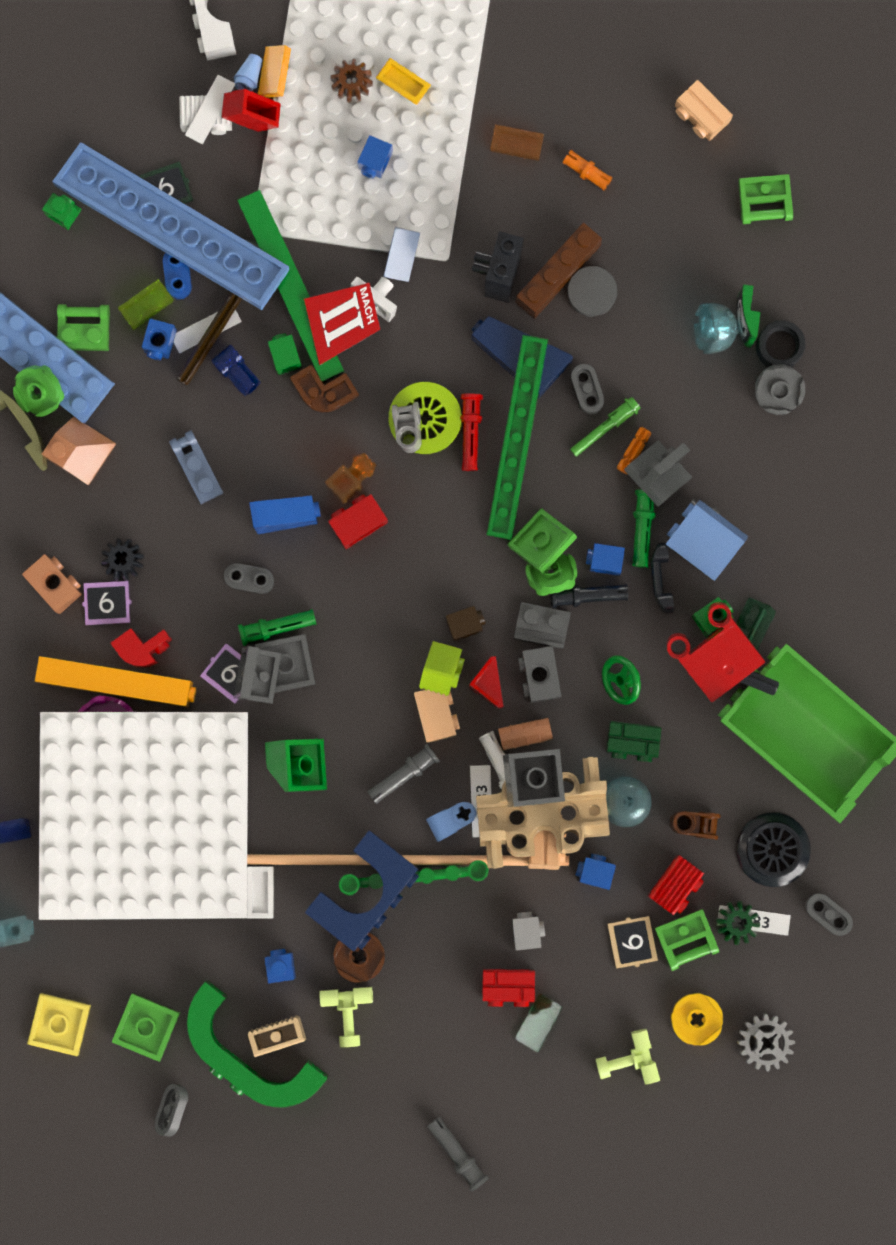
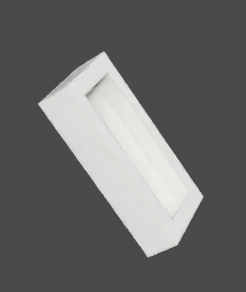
M247 867V918H274V867Z

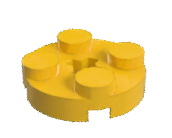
M701 993L688 994L678 1000L671 1013L672 1028L675 1034L685 1043L699 1046L707 1045L714 1041L721 1033L723 1013L718 1003L711 997ZM693 1013L697 1015L703 1014L704 1017L701 1019L703 1024L701 1026L690 1023Z

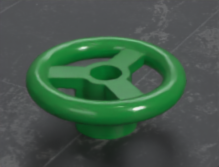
M620 655L608 658L602 669L604 688L615 702L629 705L636 701L640 694V674L629 659ZM615 663H620L623 665L620 673L614 674L610 672L611 666ZM611 682L616 683L624 697L615 692Z

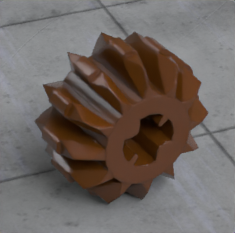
M352 59L350 65L347 64L346 60H343V68L335 66L334 72L336 74L330 76L331 81L334 83L331 86L332 91H338L337 96L339 99L347 96V102L349 103L352 101V97H356V100L360 102L361 94L368 96V87L373 86V81L369 79L372 76L371 70H365L366 64L364 62L357 66L356 59ZM352 78H356L355 83L352 82ZM347 79H351V84L347 83Z

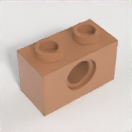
M44 554L22 575L56 613L61 614L82 595L78 590L81 585L72 575L67 577L61 571L64 566L55 556L50 559V557ZM54 576H58L60 579L59 586L55 589H50L48 586L49 580Z

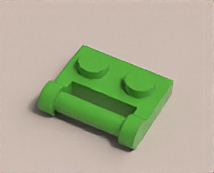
M789 174L739 178L742 225L760 220H793ZM783 202V209L750 211V205Z
M58 304L57 338L72 350L109 351V305H100V307H67L66 304ZM67 317H100V324H67Z
M703 909L654 928L671 971L677 970L680 965L711 953L714 955L719 953V948ZM705 937L707 944L674 956L672 949Z

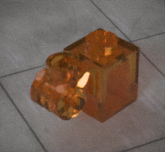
M366 453L356 455L352 459L354 462L349 469L342 465L325 481L327 488L343 504L362 488L361 482L365 478L374 475L373 472L376 470L377 465L371 461L372 459L368 458Z

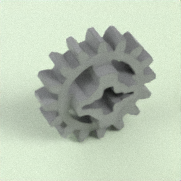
M763 1014L762 1020H759L757 1016H753L754 1023L750 1024L746 1021L744 1024L748 1029L746 1031H739L744 1036V1040L737 1041L739 1045L744 1046L740 1054H748L746 1062L750 1064L755 1061V1069L759 1070L761 1065H764L766 1071L770 1070V1065L780 1069V1061L788 1063L785 1055L794 1053L789 1049V1045L795 1044V1041L788 1038L793 1031L791 1029H784L787 1025L785 1021L778 1024V1017L775 1015L771 1020H769L768 1014ZM763 1025L773 1026L768 1031H761L758 1027ZM752 1035L754 1037V1046L750 1049L749 1041ZM781 1035L783 1038L782 1049L778 1046V1039ZM763 1037L767 1039L771 1037L769 1040L771 1046L769 1048L766 1046L762 1047L763 1042L761 1039ZM764 1054H772L774 1056L772 1059H760Z

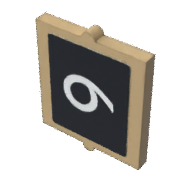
M649 916L635 919L627 917L625 921L607 924L616 969L632 965L639 967L643 963L658 961Z

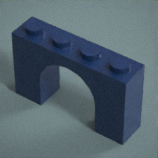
M370 830L353 851L373 866L382 878L383 893L378 904L368 912L353 913L345 910L324 892H320L305 911L309 917L353 952L357 948L362 950L371 939L368 934L372 928H380L387 919L384 915L389 907L394 909L403 898L400 893L404 887L411 888L419 878L416 874L419 869Z

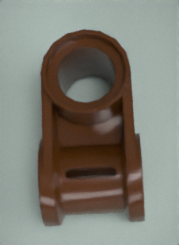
M676 812L670 818V827L677 834L718 840V835H716L717 821L720 819L721 814ZM682 815L689 821V825L685 830H680L677 826V819Z

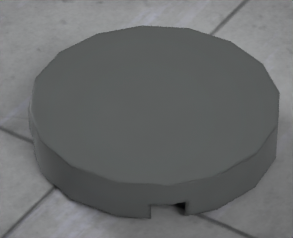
M597 266L578 270L571 277L567 288L571 306L579 314L587 317H595L607 313L614 305L617 297V284L614 277L607 270Z
M785 364L772 365L764 369L758 376L754 386L755 397L759 405L768 413L775 415L792 412L793 409L802 403L805 396V382L801 374L793 367Z

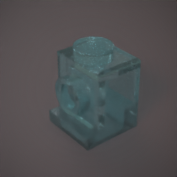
M26 915L0 921V947L30 941V935H34L33 922L31 919L27 920ZM14 926H18L20 929L18 935L12 933Z

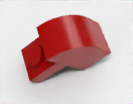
M130 628L112 641L111 645L125 662L135 667L147 668L158 663L153 654L155 652L157 655L163 653L170 647L168 643L173 639L167 631L162 630L146 643H143L135 630Z

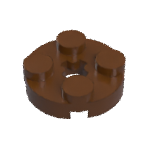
M370 932L368 936L371 939L362 949L365 951L364 956L367 958L365 962L355 963V957L352 955L353 951L340 940L335 946L333 953L334 964L339 974L351 982H366L376 977L384 965V947L380 940Z

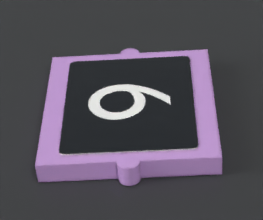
M129 581L84 583V602L82 606L85 607V625L130 623V605L132 601L129 599Z
M225 644L215 658L212 657L210 659L211 663L200 677L232 702L236 703L239 699H234V692L241 655L228 644Z

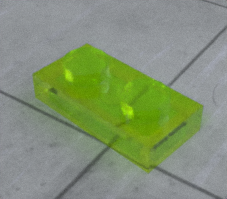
M157 279L119 306L118 309L134 330L174 300L160 280Z

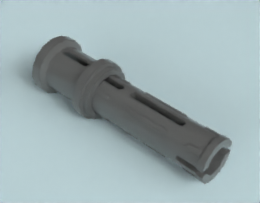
M428 743L416 755L407 757V760H405L406 764L367 791L376 804L415 775L416 777L423 775V771L433 763L438 764L441 762Z
M440 1116L427 1126L456 1165V1173L461 1174L469 1184L470 1192L476 1190L489 1179V1176L487 1174L484 1175L476 1165L474 1156H468Z

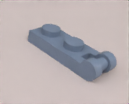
M192 430L185 433L186 436L178 440L174 438L169 443L200 504H203L223 494V491ZM191 445L193 451L184 455L182 448Z

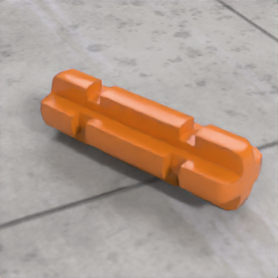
M640 427L637 431L636 438H633L623 456L624 459H621L617 466L620 472L627 474L624 469L642 452L645 446L644 443H647L651 436V432L646 428Z

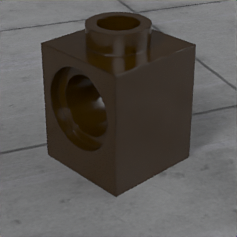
M475 606L445 616L454 642L483 632L482 625L486 624L481 610L476 611Z

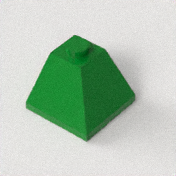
M324 739L281 740L265 743L267 769L285 792L327 790Z

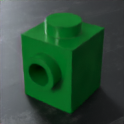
M718 597L691 616L705 637L718 629L708 619L707 611L711 604L715 602L725 603L731 613L733 612V609L725 599L721 601ZM718 608L713 611L712 618L716 621H722L727 613L724 609Z

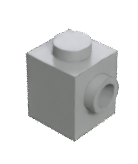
M532 912L517 913V918H512L515 950L542 948L540 937L545 936L544 921H539L538 916H533Z

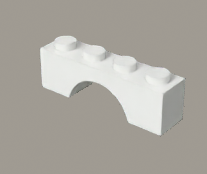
M189 0L190 5H195L197 14L192 15L195 29H200L202 37L197 38L200 53L205 52L207 61L236 55L230 23L220 21L207 10L208 0Z

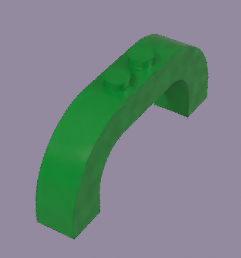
M208 980L205 981L191 1002L187 1027L192 1046L200 1058L211 1067L209 1071L220 1080L224 1077L232 1083L230 1088L240 1096L244 1093L254 1101L266 1106L289 1107L313 1096L327 1080L328 1075L308 1060L294 1078L285 1082H272L262 1077L217 1040L213 1031V1018L218 1008L228 996Z

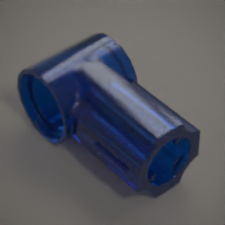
M231 344L211 360L225 378L228 377L244 396L251 394L261 383L246 366L244 359Z

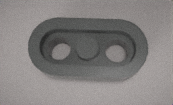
M588 364L577 365L572 371L571 382L579 407L587 414H595L602 409L604 404V396L594 368ZM581 374H585L588 377L586 382L579 380ZM588 398H593L596 401V404L590 406L587 404L586 400Z
M234 563L229 565L224 572L226 584L236 590L267 594L273 589L275 584L273 574L265 568ZM236 571L241 573L239 580L232 579V574ZM260 576L266 578V582L263 585L257 584V579Z
M816 893L807 899L805 909L808 915L830 933L843 936L851 931L853 926L852 917L828 896ZM817 901L822 903L820 911L814 909V904ZM836 918L842 919L843 923L841 927H836L834 925V920Z
M171 1084L164 1091L155 1119L157 1134L171 1137L179 1129L185 1106L188 1102V1092L184 1086Z

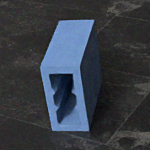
M699 500L695 506L690 503L683 512L682 516L685 519L681 525L675 523L667 533L670 539L666 545L715 581L744 544L748 536Z

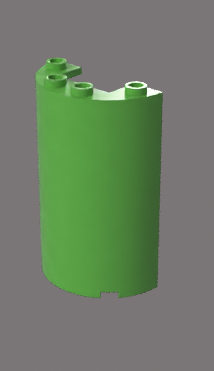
M785 644L781 649L776 646L767 656L769 659L768 663L760 671L757 669L754 671L779 682L775 695L767 694L748 685L744 690L739 688L730 698L733 702L731 706L727 704L718 714L721 717L720 722L840 824L856 805L854 801L879 771L889 765L896 757V737L789 645Z

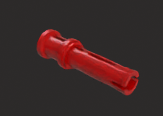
M461 394L463 415L460 416L461 423H464L462 471H478V424L482 421L480 401L483 400V395Z

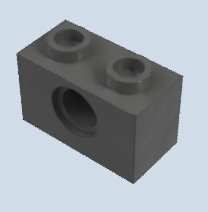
M553 646L522 651V657L518 658L520 673L525 672L527 682L522 683L524 697L530 698V703L561 698ZM534 669H543L546 673V679L542 682L535 681L532 678V671Z

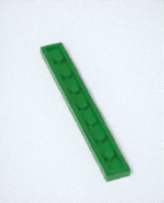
M258 190L237 200L259 248L289 266V271L278 286V289L320 380L325 382L344 373L337 355L319 365L304 299L310 298L261 191Z
M527 335L522 336L487 529L488 536L510 540L513 537L548 339Z

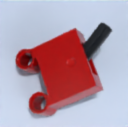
M715 602L708 608L707 615L710 623L720 629L691 651L689 640L684 634L674 633L668 638L667 651L669 655L680 661L711 702H714L739 682L770 695H775L778 690V681L754 672L765 663V660L733 620L731 611L725 603ZM718 608L724 609L727 613L725 619L722 621L714 620L712 618L714 610ZM682 640L686 644L685 649L681 652L673 651L671 648L673 641Z

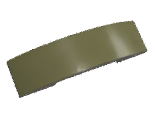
M0 391V411L7 406L32 440L31 443L25 446V449L42 471H45L47 469V459L42 455L45 448L37 428L24 410L8 395Z

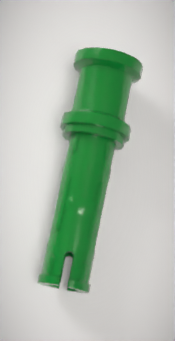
M635 490L637 503L633 516L636 519L632 566L648 568L652 520L656 517V513L653 512L654 502L643 490Z
M313 609L269 621L262 618L257 623L245 626L239 624L238 628L244 647L250 642L262 639L268 641L272 635L317 624Z

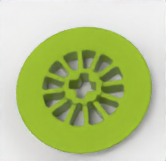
M432 382L411 384L396 395L390 406L388 417L390 430L396 439L392 405H397L398 407L409 406L410 404L413 405L415 400L421 399L420 417L426 412L433 419L428 421L427 425H423L421 420L420 429L421 432L425 429L426 439H422L420 449L414 453L432 454L448 447L459 433L461 427L460 416L462 415L459 403L448 389ZM424 398L431 399L428 408H425ZM434 401L440 403L438 407L431 410ZM444 408L446 414L435 415L438 411ZM438 419H447L446 424L436 421ZM433 425L444 428V430L438 433ZM428 429H431L436 437L429 439ZM411 434L406 435L403 439V444L409 445L413 443L415 437Z

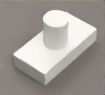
M356 277L350 287L366 283L359 277ZM381 277L373 288L371 287L377 314L390 322L395 316L397 306L385 298V296L393 288V284L387 278Z

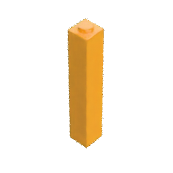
M39 656L35 682L188 708L190 702L194 703L196 696V687H193L192 681Z

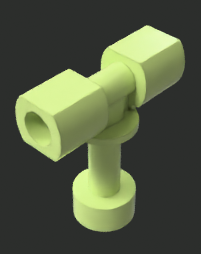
M372 987L353 988V991L339 992V989L320 991L321 1007L337 1006V1011H342L344 1035L339 1036L340 1047L360 1046V1035H354L353 1010L358 1009L357 1004L373 1003Z
M646 1028L631 1032L635 1047L630 1049L631 1055L607 1061L605 1056L595 1059L600 1079L611 1077L610 1071L634 1065L636 1070L641 1069L645 1085L660 1081L656 1063L652 1061L649 1048L652 1047Z

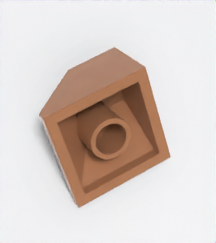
M72 417L54 434L42 455L89 486L116 443L85 423H82L77 418Z

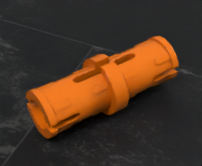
M570 150L569 155H566L563 160V164L579 173L580 178L583 180L588 179L604 191L613 177L597 168L593 161L588 162L573 150Z

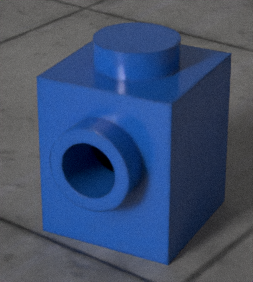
M591 854V858L584 857L583 862H578L575 876L579 877L578 882L610 890L616 865L605 862L606 857Z
M285 949L270 951L271 956L265 957L268 984L294 980L296 974L293 953H286Z

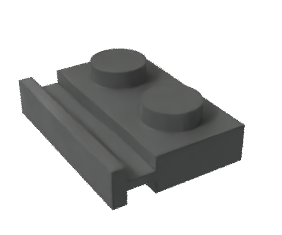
M521 602L514 639L563 649L571 612Z

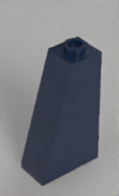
M489 316L485 321L480 319L471 330L474 332L472 334V341L515 378L522 336L530 335ZM547 344L538 399L567 369L573 360V356Z

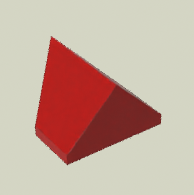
M496 656L490 657L469 684V688L497 709H502L504 706Z

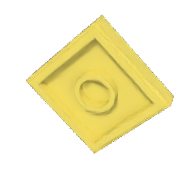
M40 993L27 1044L79 1056L91 1005Z

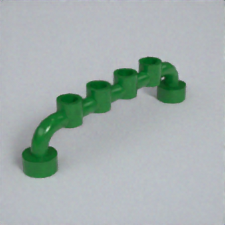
M475 860L465 867L451 865L446 869L438 870L424 868L416 872L419 876L416 882L429 884L433 880L448 879L455 881L460 877L469 876L475 881H482L487 877L489 869L487 864L481 860ZM347 874L339 881V888L346 895L355 894L359 888L371 887L372 889H379L383 886L380 874H373L370 877L357 878L353 874Z

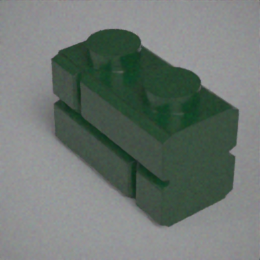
M610 721L606 752L611 753V758L626 759L627 755L637 756L636 761L652 763V758H658L662 727Z

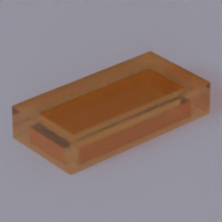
M495 124L490 151L539 161L544 134Z

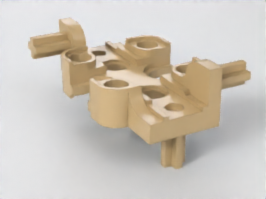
M598 757L582 759L585 783L579 784L578 778L574 774L562 772L563 782L567 781L573 785L571 792L564 793L565 802L508 807L505 781L502 785L501 793L476 796L480 847L486 846L488 868L496 869L503 867L502 845L506 844L508 852L515 857L534 856V837L543 830L554 834L558 854L577 852L582 847L584 838L609 836L606 802L607 784L606 781H600ZM564 807L573 808L576 812L575 818L570 821L563 819L561 816L562 809ZM514 811L521 812L524 815L523 823L519 825L512 824L509 819L510 814ZM573 832L578 836V842L568 844L564 840V835ZM518 836L523 837L527 844L524 848L517 849L512 845V840Z

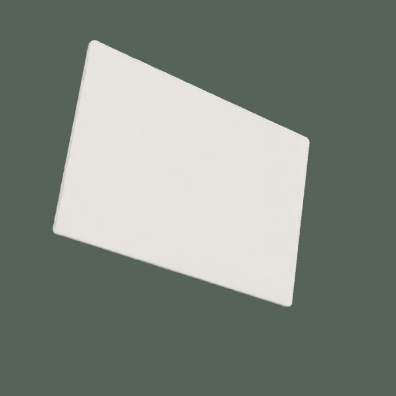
M290 0L283 45L291 48L283 97H274L273 99L281 103L279 128L268 130L258 189L261 191L282 237L389 253L395 227L420 232L415 257L447 261L449 259L490 0ZM389 58H392L431 84L418 105H415L376 79V76ZM352 59H356L357 66L364 62L366 64L365 70H371L372 76L369 79L373 81V86L368 87V96L361 94L360 102L356 100V97H352V101L349 103L347 102V96L339 99L337 96L338 91H332L331 86L334 83L331 81L330 76L336 74L334 72L335 66L343 68V60H346L347 64L350 65ZM350 78L347 79V83L351 84ZM352 78L353 83L356 82V78ZM369 135L393 145L392 156L381 179L376 176L374 179L368 178L361 174V170L358 169L357 162Z

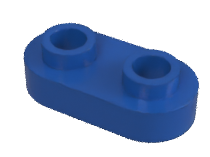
M165 253L163 256V268L166 289L171 297L184 299L192 290L190 267L180 261L177 264H172L171 259L173 257ZM177 281L183 283L179 289L174 288V284Z

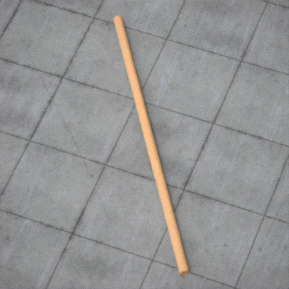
M247 854V865H370L359 855ZM402 855L413 865H470L475 860H481L487 864V855ZM502 855L503 866H528L529 857ZM565 856V863H560V866H569V856Z

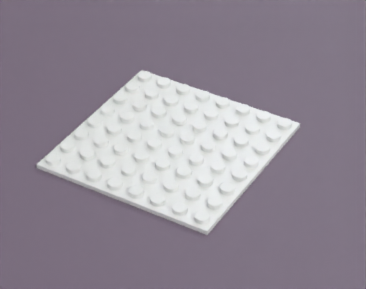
M40 712L39 920L247 918L248 712Z

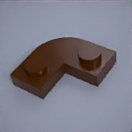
M312 365L290 377L305 404L318 412L334 411L359 396L346 373L325 386Z

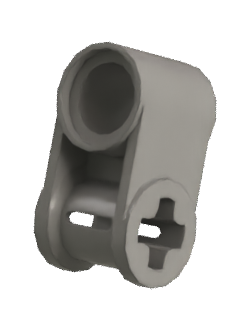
M413 402V405L402 407L392 405L396 441L403 451L414 453L420 449L422 444L418 402ZM406 435H415L413 443L409 445L403 444V439Z

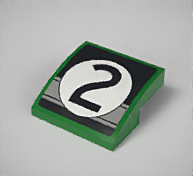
M743 284L737 296V322L745 346L751 348L758 335L760 312L750 311L754 286Z

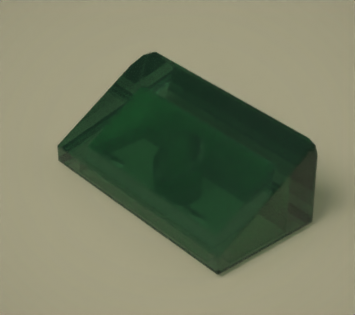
M749 597L736 623L758 650L776 614V610L770 605Z
M539 993L515 1039L532 1050L539 1052L563 1006Z

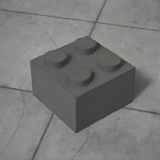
M560 749L503 755L508 807L565 802Z

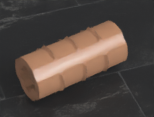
M548 718L535 719L531 722H523L522 724L498 729L503 750L516 749L521 746L553 740Z

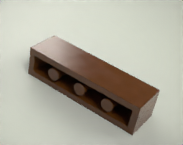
M583 222L516 296V304L535 319L570 281L571 277L599 249L602 238Z

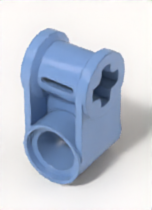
M461 802L447 810L444 809L427 818L426 821L437 842L473 822L476 817V809L469 802ZM461 806L464 809L469 808L471 810V813L468 815L469 820L467 821L465 818L458 817V814L461 812Z

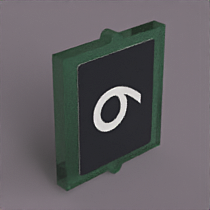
M180 161L139 175L143 180L183 204L194 201L188 186L189 179L185 178Z

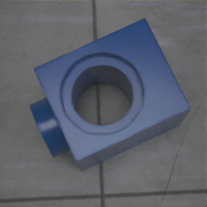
M369 135L357 162L361 174L368 178L374 179L376 176L381 179L392 156L393 145Z
M149 319L142 344V349L147 353V357L155 360H162V357L169 359L177 332L173 324ZM157 336L165 337V342L161 346L153 345V340Z
M594 543L593 550L588 549L586 564L590 565L589 571L620 576L625 548Z

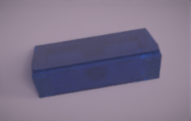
M27 818L0 822V844L31 837L29 819Z

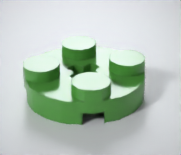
M46 365L29 366L20 371L15 377L17 380L16 386L13 387V394L16 402L25 412L30 411L36 414L35 416L43 417L55 411L64 399V392L57 377ZM36 386L41 390V395L35 394Z
M561 554L544 574L527 564L526 576L528 584L540 596L573 588L577 577L575 559L570 554L568 556ZM553 569L555 573L548 574V570Z

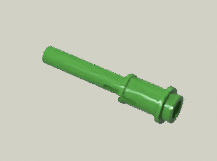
M632 397L629 399L625 398L624 403L608 414L606 421L570 449L571 452L577 457L614 426L618 428L619 425L633 414L637 415V411L641 409L638 403Z

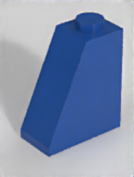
M312 496L249 502L253 527L257 534L317 524L316 517H321L319 502H314Z

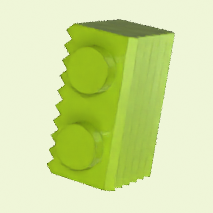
M433 641L419 685L420 689L424 688L425 690L434 691L435 693L439 692L441 695L445 694V696H448L451 687H457L465 659L460 658L462 649Z

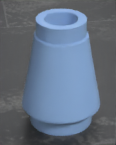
M249 54L235 74L234 83L238 90L247 89L253 91V89L257 88L263 61L258 55Z

